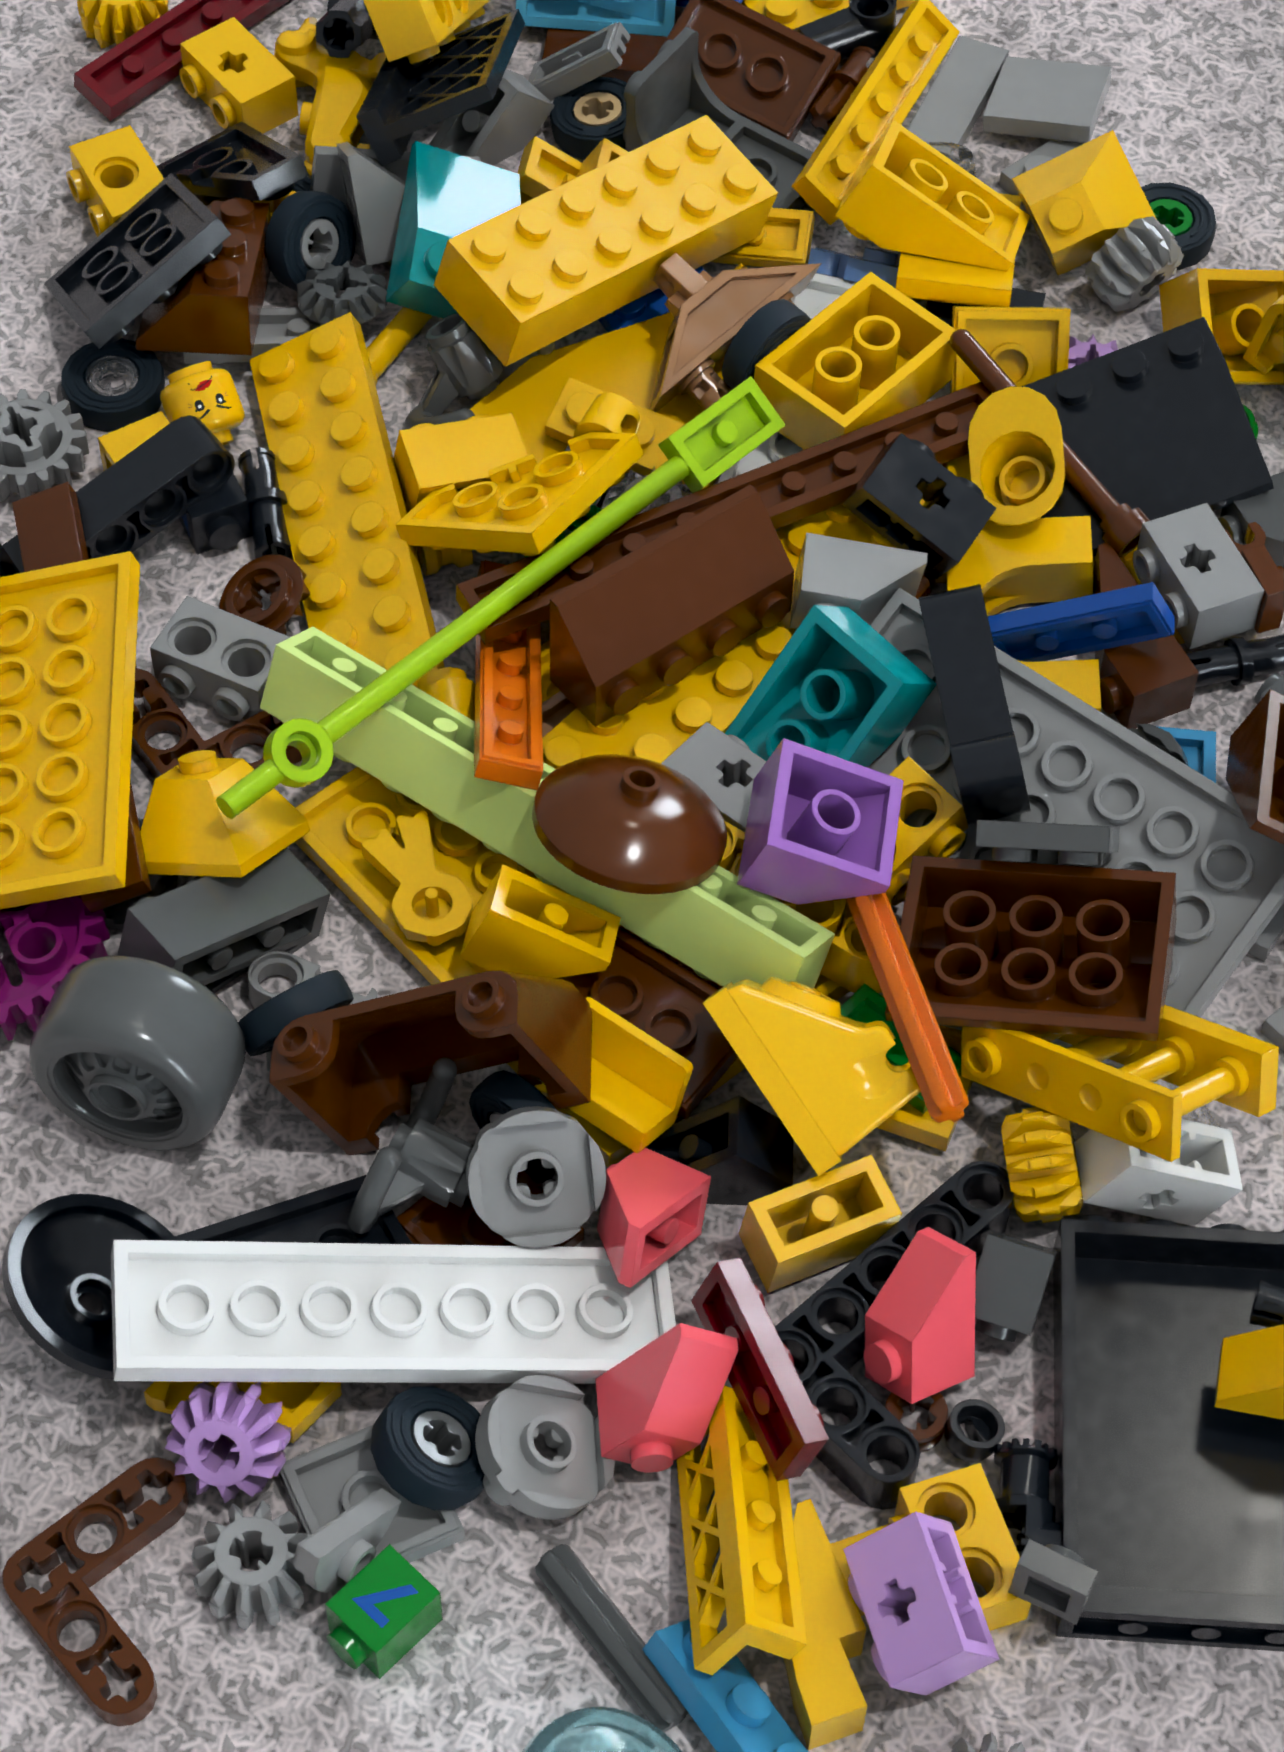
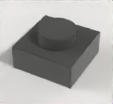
M1029 1539L1017 1563L1008 1593L1077 1625L1088 1601L1098 1571L1086 1566L1082 1558L1068 1548L1055 1544L1044 1546Z

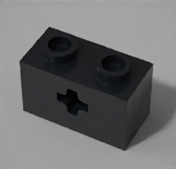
M900 433L880 451L842 505L896 548L928 553L925 570L938 579L960 562L997 508L984 499L983 492L976 484L966 478L955 476L936 461L934 452L920 441L909 439ZM922 498L925 501L923 506L919 503Z

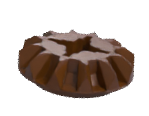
M273 554L256 558L240 568L229 580L222 593L219 609L286 635V623L290 618L303 616L300 602L310 595L304 583L306 574L292 559L283 555ZM262 589L267 594H271L270 601L272 604L266 610L261 609L263 607L261 601L263 597L260 594Z

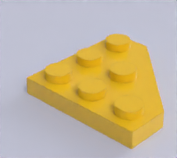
M589 432L567 440L571 451L552 454L538 463L534 454H530L490 469L488 474L491 481L472 484L460 492H457L454 483L434 490L401 518L395 526L400 538L406 540L408 545L427 546L434 550L447 548L476 550L478 553H489L492 551L521 553L524 556L542 554L553 547L555 539L575 520L585 516L590 511L591 505L608 488L621 482L625 477V472L644 455L637 434Z

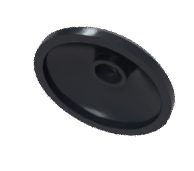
M70 1194L50 1199L35 1207L21 1220L6 1245L3 1256L2 1276L8 1302L20 1325L49 1355L82 1373L114 1380L111 1250L113 1240H165L175 1236L146 1212L111 1197L95 1194Z

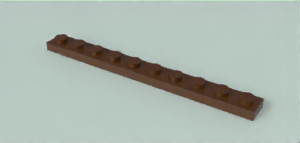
M978 382L637 514L478 635L484 644H487L550 619V598L750 484L759 492L776 530L844 503L880 451L900 433L909 439L920 441L934 452L936 461L940 464L969 453L968 436L970 422L978 406L991 393L982 382ZM542 554L526 557L457 584V603L463 612H466Z

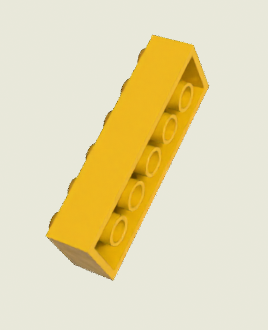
M705 115L449 239L434 286L506 367L658 289L659 286L654 282L653 278L659 266L674 253H677L695 270L757 238L764 227L778 192L708 115Z

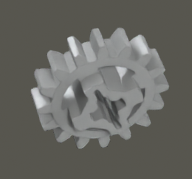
M20 389L17 394V400L8 401L0 393V501H5L11 492L18 493L19 498L22 499L30 496L31 492H41L51 488L56 483L62 484L68 481L72 486L70 471L84 472L85 463L83 455L89 454L88 440L81 414H72L70 403L66 399L52 405L50 392L43 391L36 400L29 399L26 389Z

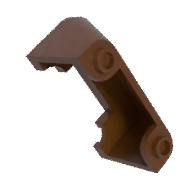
M500 970L486 971L305 1015L291 1021L281 1030L274 1041L271 1053L269 1083L347 1155H359L379 1150L380 1138L375 1132L382 1121L393 1112L398 1117L410 1114L412 1085L427 1082L435 1061L442 1057H448L455 1062L457 1066L456 1075L518 1061V1075L534 1086L544 1083L548 1098L559 1109L590 1103L592 1010L590 1003L572 983L563 979Z

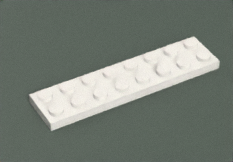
M113 1240L111 1250L114 1381L514 1383L525 1376L548 1375L563 1379L571 1384H596V1378L676 1326L668 1260L629 1288L618 1283L604 1247L549 1246L529 1248L495 1245Z

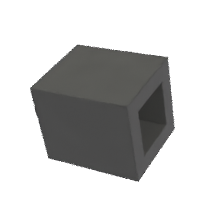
M991 1230L987 1234L976 1270L975 1318L978 1320L975 1330L1010 1342H1015L1018 1332L1030 1336L1036 1325L1058 1251Z

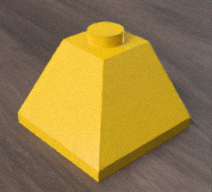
M1113 130L1012 178V182L1027 213L1030 215V220L1057 275L1064 274L1091 261L1093 253L1102 248L1105 240L1113 237L1119 228L1127 227L1134 219H1143L1154 216L1156 219Z
M1196 268L1159 285L1163 332L1205 317L1224 356L1234 384L1284 385V363L1276 364L1266 375H1263L1243 358L1267 309L1284 294V270Z
M212 750L194 751L178 758L179 765L155 779L140 830L148 874L238 878L244 877L310 832L308 819L275 788L235 818L230 819L226 817L219 809L216 798L255 769L243 758H217L216 752Z

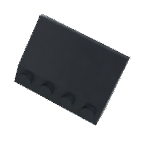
M1205 317L1022 386L1029 387L1045 395L1057 409L1063 440L1120 505L1127 503L1132 509L1139 507L1150 521L1204 503H1208L1212 511H1216L1233 504L1234 501L1244 500L1274 489L1271 476L1224 356ZM1065 479L1063 491L1058 501L1041 518L1090 516L1092 554L1094 557L1097 554L1098 545L1105 543L1102 540L1105 533L1099 527L1102 520Z

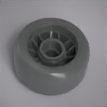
M121 955L104 956L84 961L63 977L34 1031L29 1048L30 1067L34 1078L45 1096L61 1112L79 1125L102 1137L124 1145L148 1150H175L191 1146L205 1138L222 1117L241 1075L246 1056L245 1038L241 1027L230 1009L212 991L190 976L164 964L143 958Z

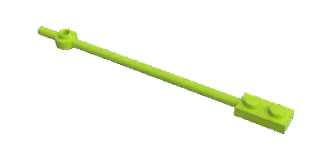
M752 376L741 382L658 444L668 458V461L319 722L315 723L314 721L302 718L292 719L273 730L264 744V763L216 798L217 805L226 817L233 819L280 783L288 787L300 788L323 777L333 761L334 751L332 744L680 481L683 480L692 493L701 490L786 426ZM287 746H293L299 750L302 756L301 766H296L287 759Z

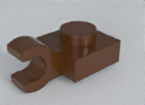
M1252 522L1247 527L1245 535L1246 545L1238 544L1235 541L1233 543L1264 589L1254 627L1258 634L1280 627L1284 613V568L1280 565L1276 566L1266 549V535L1263 528L1256 522ZM1226 529L1225 531L1227 532V534H1228L1229 537L1231 538L1230 533H1229V532L1227 531V529Z

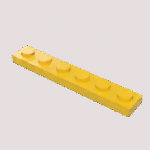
M916 0L910 4L791 186L829 225L838 220L835 214L859 165L892 120H895L900 125L903 123L960 33L930 0Z

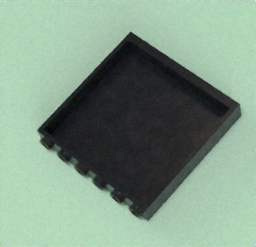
M1083 1215L1075 1219L1061 1218L1053 1247L1054 1250L1058 1251L1053 1265L1054 1448L1057 1449L1058 1465L1055 1467V1522L1061 1523V1546L1075 1552L1082 1558L1086 1566L1098 1571L1077 1625L1056 1616V1637L1284 1652V1420L1214 1407L1220 1349L1223 1338L1267 1328L1249 1324L1260 1280L1284 1288V1230L1280 1232L1252 1231L1237 1224H1219L1211 1228L1178 1226L1175 1222L1164 1219L1149 1220L1142 1224L1110 1222L1107 1218L1098 1215Z

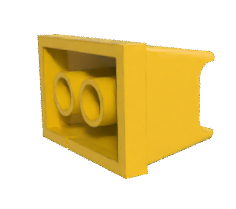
M770 977L763 984L745 979L735 984L731 981L703 1002V1005L818 1176L841 1162L842 1155L921 1092L909 1062L903 1065H894L888 1061L886 1054L896 1044L894 1041L896 1037L885 1022L876 1020L864 1023L841 1015L840 1003L822 995V992L814 988L775 977Z

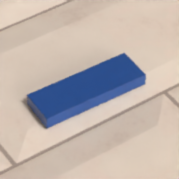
M1154 582L988 616L994 646L1014 659L1026 662H1043L1174 635L1175 616Z

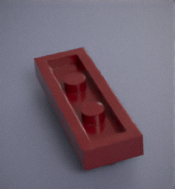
M735 1258L717 1261L691 1299V1302L705 1330L737 1338L738 1353L728 1375V1380L776 1481L799 1477L829 1440L824 1429L821 1413L812 1404L795 1370L792 1354L788 1347L782 1343L765 1308L763 1295L760 1289L753 1283L742 1259Z

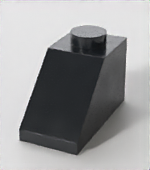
M740 1095L673 1124L646 1147L711 1176L707 1204L745 1206L751 1201L793 1185L794 1139L780 1118Z

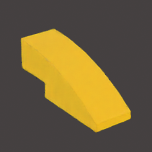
M810 1498L797 1503L793 1520L807 1645L790 1660L784 1658L793 1707L808 1750L863 1731L867 1711V1703L848 1659L862 1654L866 1626L852 1598L848 1584Z

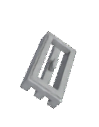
M615 22L535 63L528 81L546 98L552 101L555 97L562 96L620 67L623 61L620 56L624 55L627 49L624 44L629 42L631 36L621 22Z

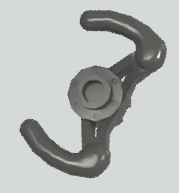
M458 313L440 320L426 333V338L429 342L426 348L437 369L418 406L413 408L406 417V429L422 423L436 425L462 421L475 416L467 408L443 414V412L456 397L462 398L467 396L471 401L478 400L494 391L499 384L497 378L503 372L500 360ZM555 342L536 352L541 355L552 353L555 348Z
M442 1057L435 1061L421 1097L406 1124L401 1123L389 1146L380 1149L348 1217V1225L355 1233H367L373 1227L378 1217L420 1195L447 1208L449 1203L462 1208L468 1199L466 1164L474 1145L434 1125L456 1077L457 1066L452 1059Z

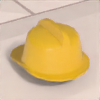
M1010 386L992 393L978 406L970 422L968 449L971 481L981 489L984 499L997 508L990 517V521L1001 526H1022L1040 519L1054 507L1062 494L1065 480L1062 427L1057 409L1045 395L1029 387Z

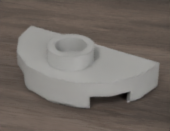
M380 1488L378 1491L375 1490L298 1543L294 1556V1566L296 1570L304 1575L305 1583L315 1590L324 1593L341 1586L344 1582L348 1583L374 1559L376 1547L391 1525L401 1500L383 1488Z

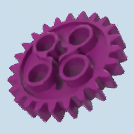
M81 895L0 910V923L23 978V982L19 986H12L0 956V1027L8 1041L14 1039L17 1024L26 1022L28 1027L33 1032L35 1031L40 1022L39 1016L44 1014L58 984L69 971L84 961L108 956L103 944L104 941L110 939V933L104 920L106 918L103 909L91 913L82 903Z

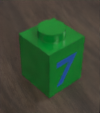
M390 1544L325 1603L330 1631L326 1638L332 1649L351 1668L357 1669L363 1663L379 1679L443 1619L441 1593Z

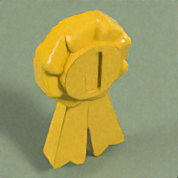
M425 810L420 811L412 818L397 815L396 828L403 848L399 846L385 828L379 830L376 839L361 842L364 859L398 887L392 899V913L395 922L400 930L404 932L407 940L426 942L432 946H438L453 937L461 936L465 932L473 909V899L460 878L436 871L428 814Z

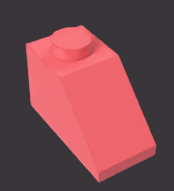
M644 1148L639 1153L633 1152L617 1164H612L606 1169V1188L601 1201L597 1231L618 1283L631 1288L701 1235L711 1176L648 1148Z
M926 1227L916 1233L865 1314V1377L913 1404L975 1376V1251L930 1227Z
M679 1323L596 1378L601 1457L631 1464V1468L639 1472L653 1473L670 1468L674 1460L700 1445L738 1353L737 1338Z

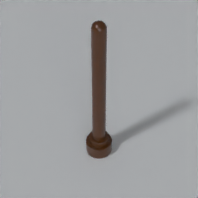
M958 329L952 333L950 337L951 348L991 394L1010 386L1017 387L969 331ZM1063 440L1065 479L1102 520L1099 525L1105 533L1102 540L1105 543L1108 542L1120 558L1137 548L1142 524L1150 521V519L1139 507L1132 509L1127 503L1120 505Z

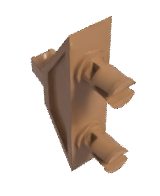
M674 253L659 266L653 280L668 297L665 305L674 319L668 330L650 410L659 411L679 393L681 395L688 393L705 410L732 389L714 371L715 363L725 356L733 338L758 309L771 301L785 299L794 304L795 297L808 287L822 263L723 270L713 278L704 270L700 273L695 271L677 253Z

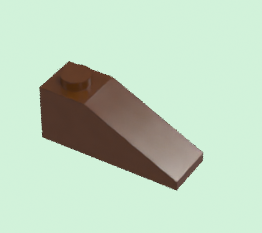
M1108 542L1098 545L1093 568V594L1138 585L1114 548ZM1174 635L1095 651V659H1099L1101 707L1108 714L1114 713L1121 725L1127 729L1138 728L1136 723L1149 724L1190 708L1199 672Z

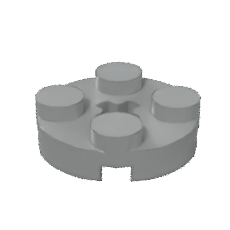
M530 1106L509 1111L480 1129L466 1164V1186L475 1212L492 1231L500 1234L504 1239L515 1245L543 1248L560 1244L572 1238L581 1230L580 1226L590 1218L593 1210L597 1211L605 1193L606 1168L599 1146L576 1118L553 1108ZM532 1159H540L544 1168H554L555 1171L554 1179L543 1182V1193L537 1195L530 1193L527 1184L517 1183L518 1172L526 1170L527 1161Z
M548 1375L525 1376L515 1381L507 1389L499 1392L484 1406L476 1427L475 1445L480 1467L485 1474L483 1478L484 1490L495 1503L502 1506L512 1505L518 1511L535 1518L557 1520L573 1516L582 1511L606 1487L613 1476L616 1460L601 1457L598 1415L594 1418L589 1408L579 1401L585 1394L575 1385ZM539 1433L545 1435L547 1446L557 1449L558 1456L548 1460L537 1451L534 1440L538 1437Z

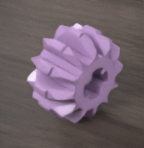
M203 1382L196 1385L190 1393L189 1399L180 1401L173 1411L170 1423L174 1428L167 1436L165 1449L181 1455L175 1464V1475L193 1473L198 1478L196 1482V1496L209 1490L212 1485L217 1486L224 1503L234 1499L240 1489L253 1497L263 1490L268 1482V1478L271 1479L273 1476H277L284 1466L286 1453L283 1450L291 1439L290 1432L292 1428L277 1422L282 1414V1402L263 1404L259 1400L261 1396V1382L252 1384L246 1392L240 1391L236 1382H220L217 1387H214L209 1382Z

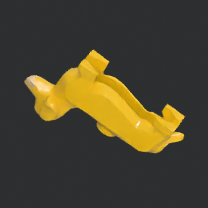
M314 17L306 18L297 31L282 32L276 40L274 56L295 76L296 87L311 86L316 91L313 103H302L299 123L300 135H306L304 165L310 179L315 146L337 147L339 143L349 142L356 148L370 149V144H358L364 131L356 116L386 59L385 52L378 53L371 60L362 57L356 51L349 58L330 57L327 49L316 42L317 19Z

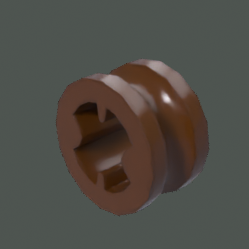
M891 1392L886 1401L885 1408L901 1423L904 1416L903 1407L909 1406L911 1413L914 1412L915 1406H921L929 1411L926 1422L928 1428L922 1429L919 1422L916 1423L915 1430L906 1427L918 1441L920 1453L929 1451L939 1444L944 1435L948 1418V1407L941 1393L938 1392L910 1404Z

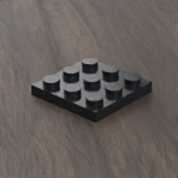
M171 173L48 279L44 285L100 349L107 342H115L123 338L134 326L135 318L151 304H159L168 299L178 288V280L193 267L203 266L213 260L223 247L222 242L231 233L219 218Z

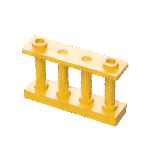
M1165 1005L1158 1041L962 1026L961 1076L1172 1162L1180 1158L1182 1116L1214 1100L1256 1117L1276 1109L1279 1046ZM1059 1039L1072 1046L1064 1048L1051 1043V1041ZM1110 1059L1125 1066L1117 1069L1102 1063V1061ZM1161 1079L1179 1087L1171 1090L1154 1082Z

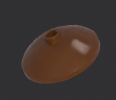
M619 754L594 755L575 760L557 768L540 784L532 809V821L536 834L542 845L558 862L591 882L624 892L666 894L694 887L705 881L716 871L721 863L727 843V829L720 811L695 782L666 765L636 756Z

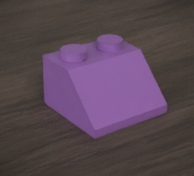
M783 738L753 781L737 884L796 905L885 893L891 883L904 780Z

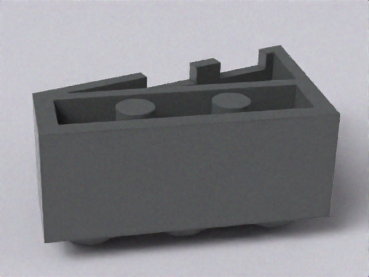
M286 847L242 878L197 876L186 885L157 897H146L127 910L117 955L138 957L164 964L190 976L215 994V992L246 972L248 974L251 963L264 954L273 951L293 954L318 937L331 893Z

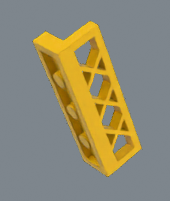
M725 1385L704 1435L705 1437L709 1434V1438L703 1454L701 1453L700 1444L676 1459L693 1663L695 1670L712 1676L746 1645L788 1660L807 1645L789 1480L776 1481L733 1388ZM715 1489V1494L707 1513V1506L711 1498L712 1492ZM720 1547V1555L712 1575V1566ZM726 1607L727 1626L718 1634L717 1629Z

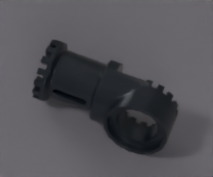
M1017 1438L1012 1439V1443L1008 1441L1002 1442V1445L997 1444L994 1450V1462L1001 1468L1000 1493L996 1501L1007 1528L1020 1531V1534L1017 1533L1016 1538L1019 1540V1545H1016V1549L1020 1552V1557L1029 1539L1044 1546L1048 1544L1061 1546L1062 1544L1061 1523L1055 1522V1506L1049 1501L1050 1471L1054 1470L1058 1465L1057 1449L1054 1447L1049 1448V1445L1047 1443L1042 1444L1041 1440H1035L1032 1445H1029L1030 1438H1023V1445H1020Z

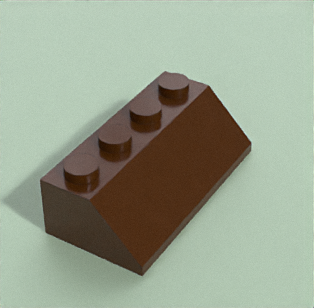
M751 484L550 598V681L595 727L615 715H624L637 706L640 700L666 685L672 686L679 683L694 668L715 656L726 655L743 639L764 627L770 628L775 626L787 613L791 612L794 569L759 492Z

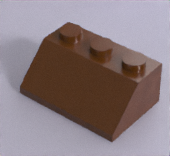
M232 198L226 201H212L207 206L229 230L231 235L222 242L223 247L213 260L203 266L193 267L178 280V288L168 299L159 304H151L143 311L136 337V350L252 356L260 320V311L263 307L270 276V269L265 254L266 230L270 222V203H256L243 198Z

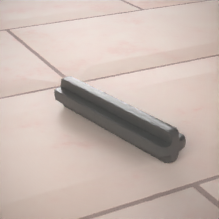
M560 1544L552 1550H548L542 1555L535 1567L538 1577L656 1730L666 1732L681 1723L686 1718L688 1712L642 1650L646 1645L570 1546Z

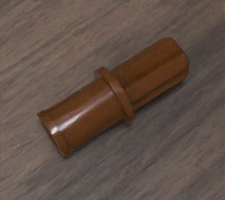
M867 46L856 47L841 69L833 71L824 91L810 108L812 115L810 123L814 128L822 127L826 131L829 130L867 72L866 63L875 53L873 49Z

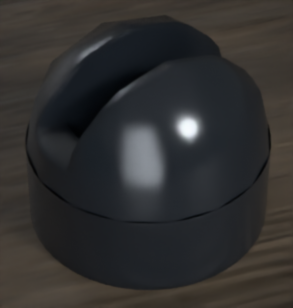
M977 1399L961 1401L953 1408L945 1425L944 1438L946 1447L954 1457L967 1463L982 1461L992 1455L997 1444H1000L1005 1433L1004 1420L998 1410L987 1402ZM965 1423V1430L969 1438L965 1436L960 1424Z

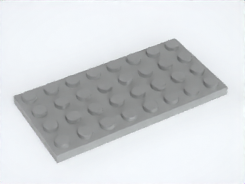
M898 588L870 626L937 684L919 599ZM995 647L1031 811L993 820L1120 827L1119 850L1116 853H1103L1102 865L1058 864L1057 850H1038L1037 861L1021 863L1176 873L1177 922L1171 974L1165 1005L1201 1018L1284 903V845L1249 828L1233 793ZM936 685L902 734L868 768L889 775L910 756L963 806L939 691ZM930 809L915 810L907 817L905 824L911 827H923L934 819L936 813ZM977 823L968 825L969 828L964 832L966 836L963 843L949 857L996 861L992 860V847L976 846Z

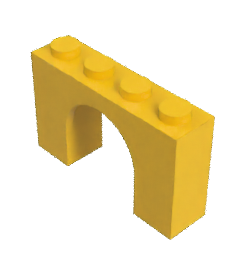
M1090 516L1040 518L1037 521L1022 526H1001L988 520L960 562L936 579V583H947V591L980 584L987 616L996 615L1016 605L1059 602L1092 595L1093 554ZM1099 659L1043 662L1019 661L1101 712Z

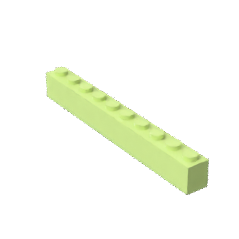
M311 627L276 644L260 708L281 720L283 724L298 718L308 719L317 723L386 672L387 669L319 629ZM414 685L408 686L332 744L336 758L356 765L379 779L389 790L404 794L429 809L439 820L454 824L482 841L484 846L492 852L505 855L532 871L540 881L557 886L572 896L621 917L619 923L621 926L638 935L649 946L661 949L688 965L701 978L716 982L724 987L731 981L735 984L745 979L763 984L770 977H775L815 988L835 933L770 895L738 885V876L721 866H718L710 877L698 885L686 890L666 894H637L619 891L596 884L575 874L558 862L547 851L536 834L532 821V809L537 790L475 778V721ZM544 762L540 784L551 772L556 770Z

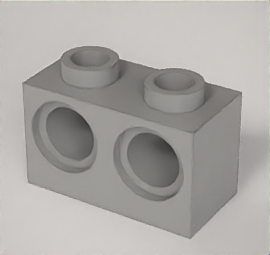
M186 596L150 647L154 676L165 691L176 698L186 699L190 697L214 707L219 714L233 721L246 720L263 711L260 708L276 644L290 637Z

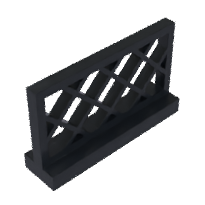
M519 9L455 35L456 39L439 47L440 52L423 61L410 64L407 56L388 62L386 57L356 116L381 166L402 158L413 132L493 100L525 25Z

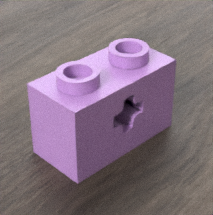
M915 1511L843 1549L851 1571L848 1577L849 1590L857 1606L865 1613L874 1643L871 1645L872 1659L879 1674L888 1682L889 1688L927 1696L1000 1660L951 1522Z

